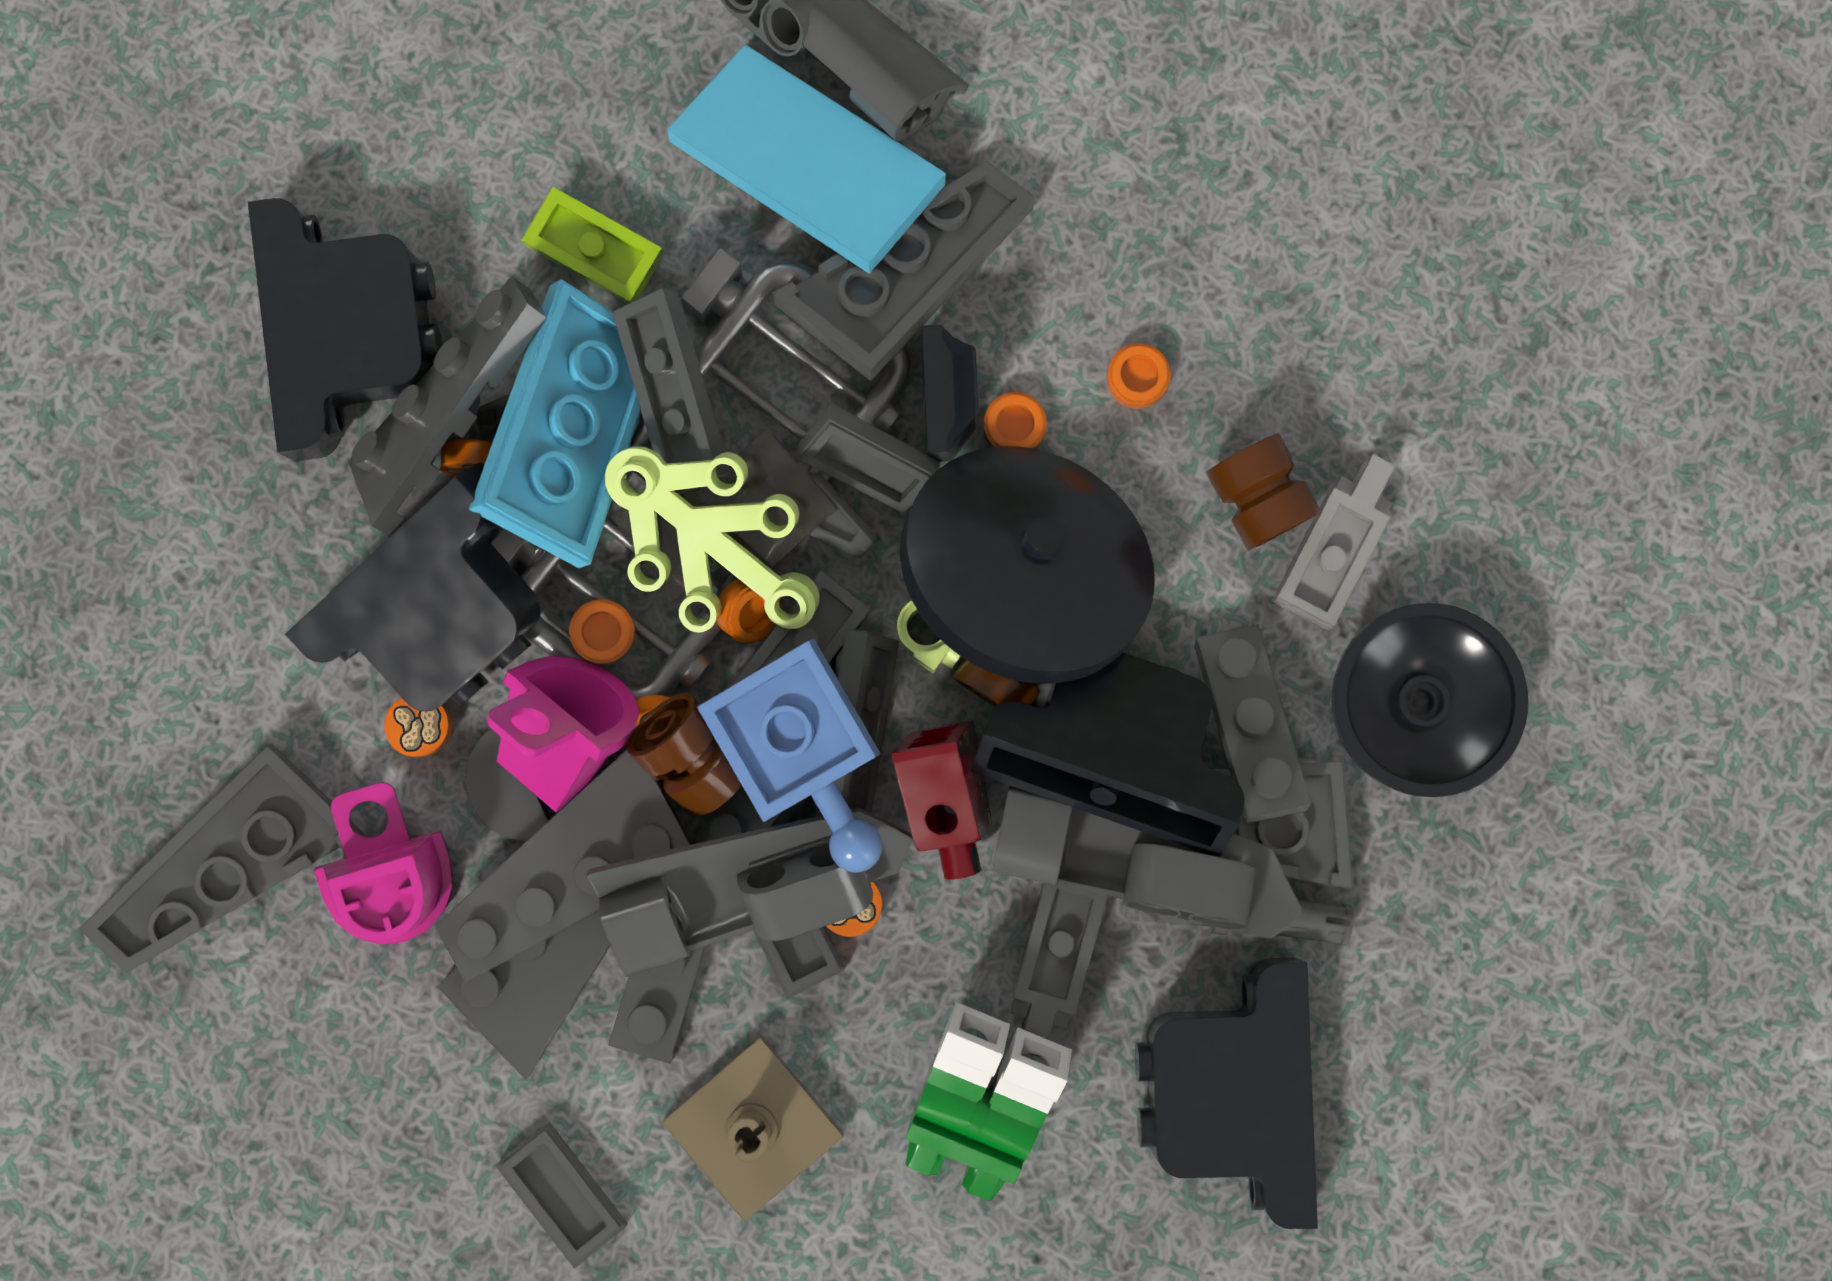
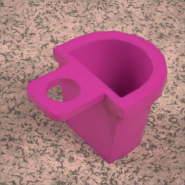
M548 656L528 661L507 671L503 684L510 689L508 701L492 708L487 718V725L501 737L497 762L551 809L557 812L595 779L610 754L618 751L632 738L639 716V708L634 694L618 677L599 665L574 657Z
M378 782L338 794L332 800L331 812L346 858L317 866L314 869L323 901L333 919L355 938L380 945L406 942L426 932L445 911L453 886L451 859L442 830L410 839L396 791L390 783ZM363 801L379 803L388 814L386 829L376 836H362L353 829L350 823L352 809Z

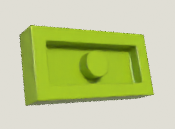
M555 187L551 188L521 239L525 247L626 304L639 299L664 256L662 247Z

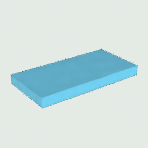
M746 44L667 129L670 143L869 274L945 186L946 173Z
M560 279L549 286L542 305V310L547 318L528 344L477 484L475 500L469 506V510L480 513L487 520L575 567L581 568L591 564L612 502L605 484L606 468L610 460L617 453L630 447L641 415V409L613 317V311Z

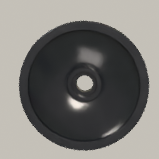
M1420 603L1403 606L1389 611L1367 624L1351 640L1343 652L1332 685L1331 701L1334 723L1339 738L1353 761L1367 775L1380 784L1397 792L1419 797H1444L1471 790L1493 777L1507 763L1522 738L1528 714V689L1525 674L1515 651L1497 629L1478 615L1446 604ZM1415 690L1424 692L1429 699L1428 709L1423 714L1414 712L1410 707L1409 698Z

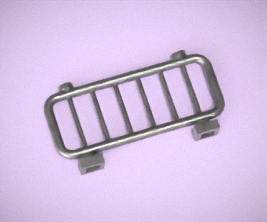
M720 248L681 298L685 310L704 325L714 312L721 317L695 350L703 379L705 380L711 372L797 439L801 440L808 430L718 363L747 324L750 323L859 406L853 414L854 416L888 433L904 412V409L896 404L895 401L902 393L910 377L911 360L906 345L886 364L882 378L866 397L757 314V311L777 288L786 286L790 282H793L796 286L817 272L798 262L780 261L762 268L743 287L738 283L743 276L741 263ZM644 419L637 425L630 447L640 446L652 449ZM723 446L725 452H731L729 449ZM814 466L810 470V472H819L830 485L836 479ZM637 471L627 472V480L634 472L636 475H638L640 478L646 481L643 475ZM748 475L747 480L761 489L763 485ZM679 494L692 506H698L684 494ZM778 512L771 522L775 525L783 526L785 524L782 523ZM607 516L603 529L635 553L632 534ZM504 528L501 529L491 542L514 570L520 563L527 567L520 577L537 597L553 575L557 573L591 600L607 599L613 601L563 563L564 560ZM793 528L788 535L782 538H772L762 533L753 546L749 545L734 532L726 533L769 567L795 533L796 529ZM645 560L647 563H649L651 566H653L655 569L659 571L658 567L653 562ZM671 565L669 579L685 591L683 573ZM731 573L715 595L719 598L724 588L738 578ZM700 602L705 606V608L698 616V618H710L709 608L704 603ZM629 613L635 623L636 634L667 658L652 678L640 685L624 681L603 664L596 665L618 677L634 694L635 700L649 695L668 697L679 683L691 690L713 661L703 652L721 629L717 621L712 628L705 632H693L688 629L674 647ZM541 616L536 625L524 634L531 643L549 656L574 657L590 662L575 651L569 638L543 620Z

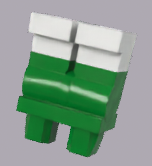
M955 1002L912 1113L905 1140L910 1141L906 1165L910 1169L931 1176L938 1175L945 1157L967 1165L963 1176L962 1186L968 1193L991 1201L1005 1182L1015 1185L1023 1163L1036 1141L1040 1128L1053 1102L1057 1103L1067 1083L1072 1049L1017 1028L991 1088L987 1086L991 1077H994L1004 1055L1010 1024ZM962 1029H976L982 1032L988 1041L966 1033ZM1030 1053L1039 1055L1046 1060L1049 1066L1022 1055Z

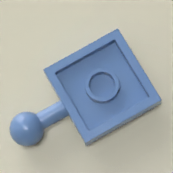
M814 639L805 642L697 707L763 822L811 795L833 832L829 841V850L833 861L843 870L854 873L866 871L877 863L882 852V839L878 830L867 821L855 819L834 781L874 759L881 753Z

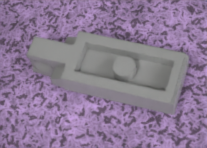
M1372 454L1370 458L1366 457L1363 460L1353 481L1342 476L1339 477L1335 486L1328 491L1320 507L1321 513L1315 516L1272 602L1326 630H1332L1335 627L1391 518L1387 513L1392 502L1382 498L1381 494L1396 465Z

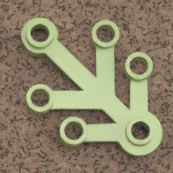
M640 446L628 447L617 453L610 460L605 472V484L611 498L618 505L629 510L635 557L628 566V577L636 588L646 592L655 591L664 584L671 573L670 560L664 552L660 551L658 513L677 530L686 598L679 607V618L687 629L693 632H705L712 628L721 615V602L713 593L708 554L765 600V611L776 625L786 629H796L806 625L811 620L820 601L816 584L808 576L797 572H790L781 576L777 575L726 533L761 530L765 535L772 538H782L788 535L799 520V509L792 498L783 494H775L768 497L764 502L694 507L674 490L708 486L713 493L720 496L735 494L748 478V467L739 455L724 452L717 455L713 460L666 463L658 453L649 448ZM727 464L731 466L737 475L736 483L725 484L720 481L716 474L717 465ZM628 471H637L643 475L646 480L645 490L637 491L629 486L627 482ZM772 506L784 509L788 515V524L780 526L772 523L768 518L767 509ZM645 560L653 562L659 569V578L651 579L646 577L641 572L640 562ZM782 596L795 598L799 603L800 611L795 614L786 613L779 605V598ZM691 603H704L710 610V618L699 619L695 617L690 608Z

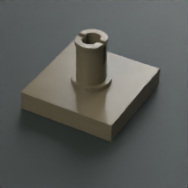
M762 1035L661 1122L744 1222L844 1137V1132Z

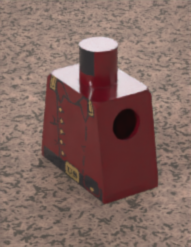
M973 720L913 731L891 753L915 848L917 851L938 849L944 878L947 880L970 877L982 871L976 841L983 838L991 824V812L984 776L970 772L978 748ZM943 805L951 807L956 814L947 812Z

